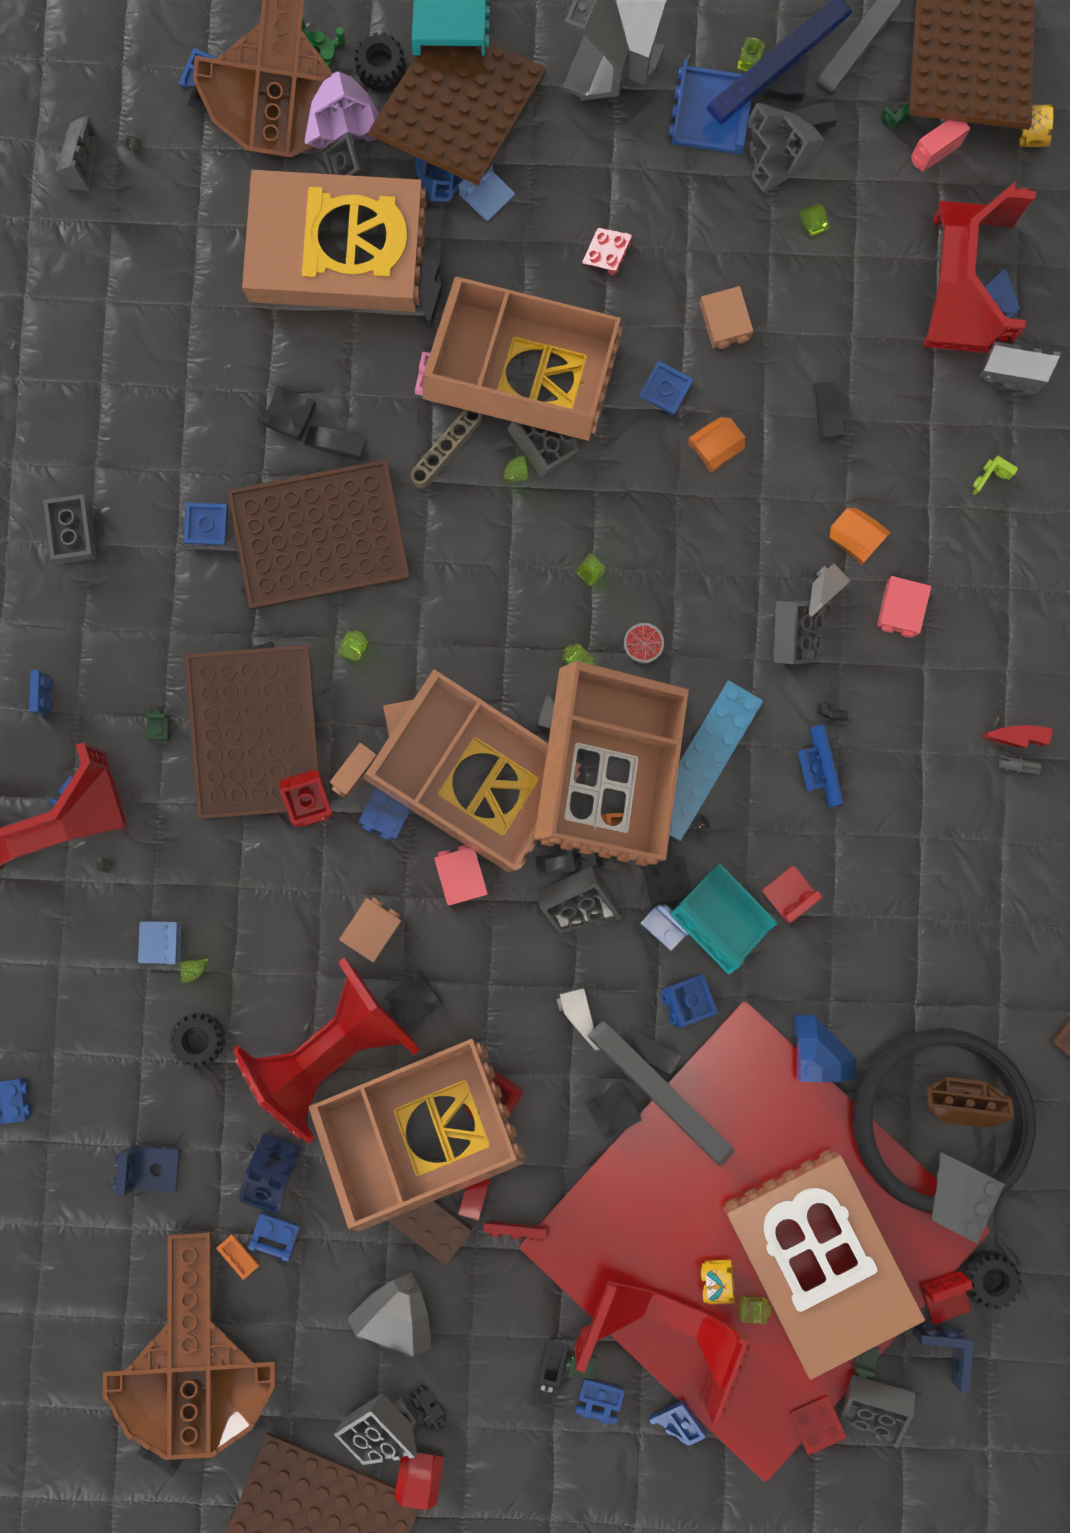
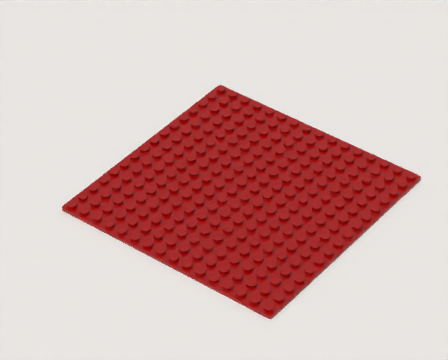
M742 1002L668 1082L735 1149V1152L722 1167L716 1164L651 1101L640 1113L642 1121L624 1130L538 1224V1226L550 1227L549 1236L543 1239V1241H532L531 1237H526L520 1244V1249L592 1318L595 1315L607 1281L651 1290L706 1312L753 1339L754 1341L731 1402L726 1401L724 1405L726 1408L722 1421H718L717 1426H714L711 1423L704 1401L700 1400L709 1371L694 1339L690 1335L645 1317L610 1334L679 1401L684 1400L694 1415L763 1481H768L802 1443L790 1413L824 1397H828L834 1407L846 1394L852 1375H858H856L851 1366L852 1358L812 1380L809 1379L723 1210V1207L726 1206L725 1203L733 1198L739 1200L745 1197L744 1193L750 1189L755 1188L758 1190L764 1187L763 1183L774 1178L776 1181L782 1178V1173L790 1169L795 1171L801 1168L800 1164L811 1159L813 1162L819 1159V1154L827 1150L837 1152L845 1162L920 1310L926 1304L922 1285L953 1274L989 1234L990 1230L985 1226L978 1243H975L932 1221L931 1213L906 1206L888 1194L871 1176L858 1152L853 1131L852 1115L854 1102L833 1082L798 1081L797 1049L747 1002ZM873 1120L876 1145L889 1170L910 1189L921 1194L934 1196L938 1180ZM816 1203L808 1209L807 1221L818 1243H825L841 1234L842 1230L828 1205ZM793 1219L782 1220L775 1229L776 1239L783 1250H787L805 1240V1235L800 1225ZM843 1243L825 1254L835 1275H840L858 1264L848 1243ZM807 1249L789 1259V1264L803 1291H809L826 1281V1276L811 1249ZM732 1260L735 1303L710 1305L704 1303L703 1290L706 1281H702L701 1277L702 1263H705V1261ZM897 1336L875 1346L880 1349L878 1357Z

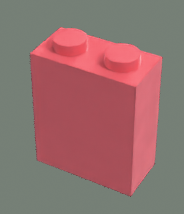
M947 120L921 138L911 156L914 166L923 173L960 147L970 130L967 123Z
M891 576L887 580L876 626L881 627L882 631L893 633V631L901 632L902 636L908 638L917 636L921 631L931 586Z
M466 845L457 847L458 851L450 853V850L439 852L438 857L434 858L448 906L488 895L477 854Z

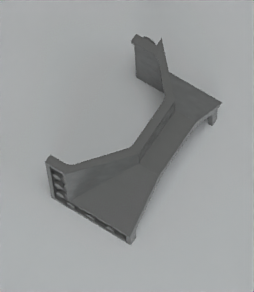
M573 0L564 21V26L584 34V37L566 80L562 85V90L580 97V101L619 96L626 78L645 85L657 70V65L665 49V44L655 43V39L667 0Z

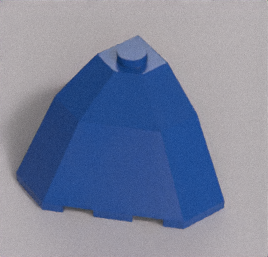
M414 156L416 173L419 180L422 181L423 188H426L428 199L430 201L449 202L464 179Z
M794 1015V1036L797 1037V1080L800 1082H842L856 1079V1057L815 1015Z

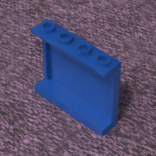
M685 59L683 67H679L677 78L681 80L680 86L676 85L674 98H678L677 105L673 104L672 117H675V123H670L669 136H672L671 144L742 155L755 70L747 69L745 75L687 66V59Z

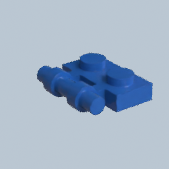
M584 1378L578 1399L579 1401L586 1402L585 1407L576 1405L575 1414L582 1415V1418L585 1419L590 1417L600 1420L603 1424L611 1423L616 1425L618 1416L610 1413L611 1409L620 1412L625 1388ZM593 1404L604 1407L603 1412L592 1409Z

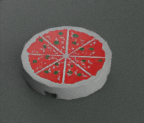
M639 623L632 626L624 638L625 652L632 661L639 664L653 662L661 655L664 648V638L661 631L649 623Z

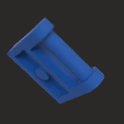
M261 1212L248 1250L253 1252L257 1250L281 1258L283 1262L288 1263L301 1225ZM259 1237L287 1245L286 1250L258 1242Z

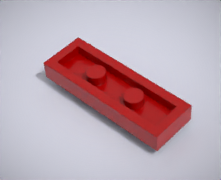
M488 1220L484 1223V1232L490 1233L489 1236L502 1237V1234L510 1235L512 1239H523L524 1236L531 1237L532 1241H543V1239L549 1236L550 1227Z

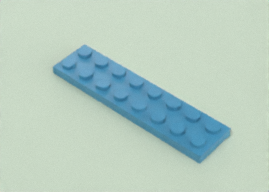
M729 680L726 682L679 762L669 833L670 836L678 841H681L763 702V700Z

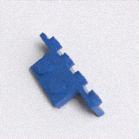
M821 724L810 728L814 748L800 750L798 755L807 791L824 788L828 807H834L843 804V798L833 761V754L828 741V734L825 725Z

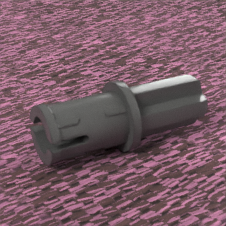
M1001 755L998 763V768L1013 770L1016 773L1025 772L1039 775L1041 771L1040 763L1026 761L1022 757L1017 759Z

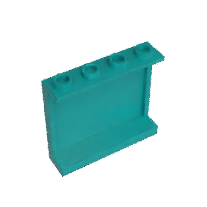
M414 0L412 23L413 55H421V45L482 46V56H485V47H489V34H485L489 33V20H486V18L490 19V6H486V4H490V0Z
M720 863L670 913L728 975L743 964L745 957L766 933L778 923Z

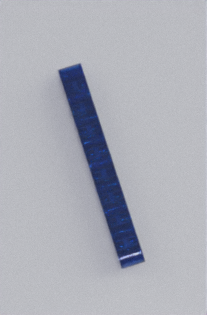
M844 0L829 1L713 99L706 110L720 125L726 122L850 16L852 9Z

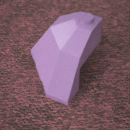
M338 71L323 81L311 103L305 135L306 145L317 149L327 148L329 144L335 143L346 133H350L353 144L354 140L364 139L366 142L377 139L369 135V129L378 117L379 112L368 93L351 76Z

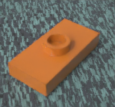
M234 1233L216 1248L242 1280L260 1266Z

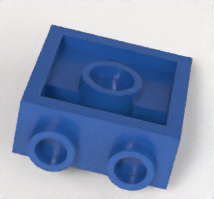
M375 788L359 822L363 824L361 828L373 833L375 829L381 832L380 837L389 841H392L393 838L398 840L411 810L378 788Z
M704 974L662 989V1002L664 1005H668L670 1010L668 1014L669 1021L676 1028L685 1027L718 1013Z
M25 1077L0 1081V1124L30 1119L29 1116L32 1113V1109L27 1101L29 1085L25 1082Z

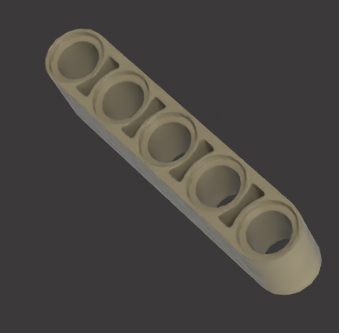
M464 409L411 471V478L415 487L423 489L432 482L481 425V413ZM472 413L478 415L476 420H469L467 417ZM459 428L465 430V433L460 436L454 432ZM448 443L452 445V448L444 451L441 448L442 445ZM435 458L439 460V463L436 466H431L428 464L429 460ZM421 473L426 478L423 481H417L415 479L416 475Z

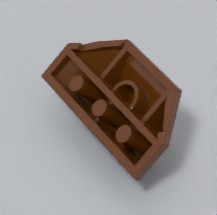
M943 1077L926 1090L928 1110L944 1123L986 1128L1014 1119L1012 1098L1005 1096L988 1082Z

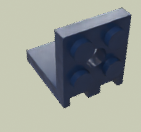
M263 1133L245 1172L239 1201L278 1215L288 1181L301 1154L302 1147ZM277 1156L280 1161L274 1162L270 1157Z
M129 1146L119 1152V1155H116L115 1168H118L117 1177L113 1181V1190H116V1196L124 1197L133 1190L176 1192L180 1149ZM157 1163L162 1166V1173L160 1175H155L152 1172L153 1164Z
M926 1323L914 1326L912 1334L921 1344L954 1347L951 1382L962 1393H970L974 1340L969 1339V1336L964 1334L963 1330H954V1327L941 1325V1328H933V1325Z

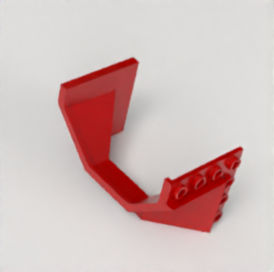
M1015 181L988 205L939 200V208L934 215L933 224H938L940 220L943 227L940 277L929 331L924 338L923 347L987 353L995 342L1012 344L1025 329L1026 320L1006 317L976 276V255L979 224L1013 228L1030 202L1035 200L1036 191H1031L1028 188L1015 189Z
M84 742L77 744L76 748L81 761L80 767L52 810L0 828V870H3V864L15 858L66 841L107 831L129 828L105 750Z
M345 958L338 962L347 978L333 1019L299 1048L291 1053L262 1058H254L240 1045L233 1050L237 1057L235 1062L259 1106L299 1140L303 1138L308 1144L315 1137L306 1122V1117L318 1085L355 1053L363 1049L403 1044L413 1055L420 1051L413 1038L379 1005L357 970Z
M607 1281L591 1325L581 1328L574 1346L576 1370L585 1373L597 1341L642 1317L648 1318L688 1334L694 1339L709 1371L700 1400L705 1403L712 1425L717 1426L718 1421H722L726 1412L724 1405L726 1401L731 1402L754 1340L706 1312L659 1293Z

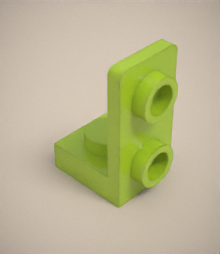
M998 455L993 460L989 459L983 468L985 470L982 477L978 476L972 485L975 487L972 494L976 495L982 489L992 471H995L998 477L1009 480L1014 476L1018 468Z

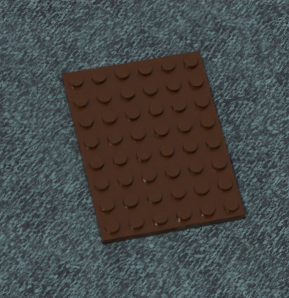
M915 0L909 115L1030 130L1033 100L1035 0Z
M489 42V47H485V56H482V46L423 45L421 55H416L369 129V135L479 186L545 76L547 68Z
M387 459L227 490L250 610L410 578Z
M309 645L185 654L198 819L287 812L279 790V782L287 777L310 770L319 771Z
M267 1432L226 1533H410L419 1509L401 1506L394 1498L396 1486Z

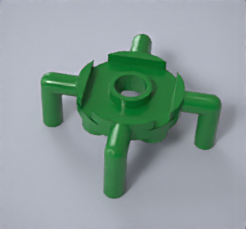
M302 16L301 30L311 45L320 51L319 55L330 69L335 58L334 49L344 45L346 42L343 28H336L337 38L331 41L321 31L309 33Z

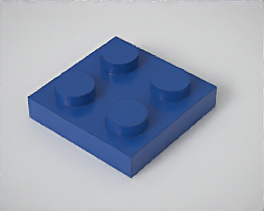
M658 360L640 392L639 398L674 416L694 379Z
M186 503L184 543L226 546L228 505Z
M31 670L29 711L39 716H49V711L52 710L50 691L53 689V681L50 675L40 670Z

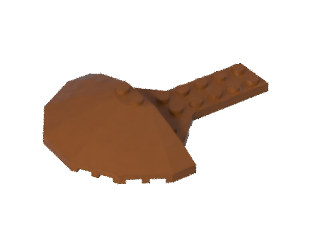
M262 0L261 20L254 29L216 59L195 56L193 81L212 122L246 151L291 158L313 148L305 144L311 103L323 81L331 77L333 73L301 30L304 0Z
M211 1233L168 1235L167 1324L126 1370L103 1372V1398L111 1408L113 1416L121 1425L125 1436L139 1443L147 1450L156 1453L162 1459L214 1457L254 1428L276 1387V1362H253L212 1321Z

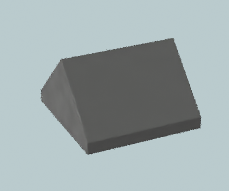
M346 133L323 152L328 172L332 175L362 176L351 135Z
M550 695L545 697L537 729L549 733L554 709V702Z

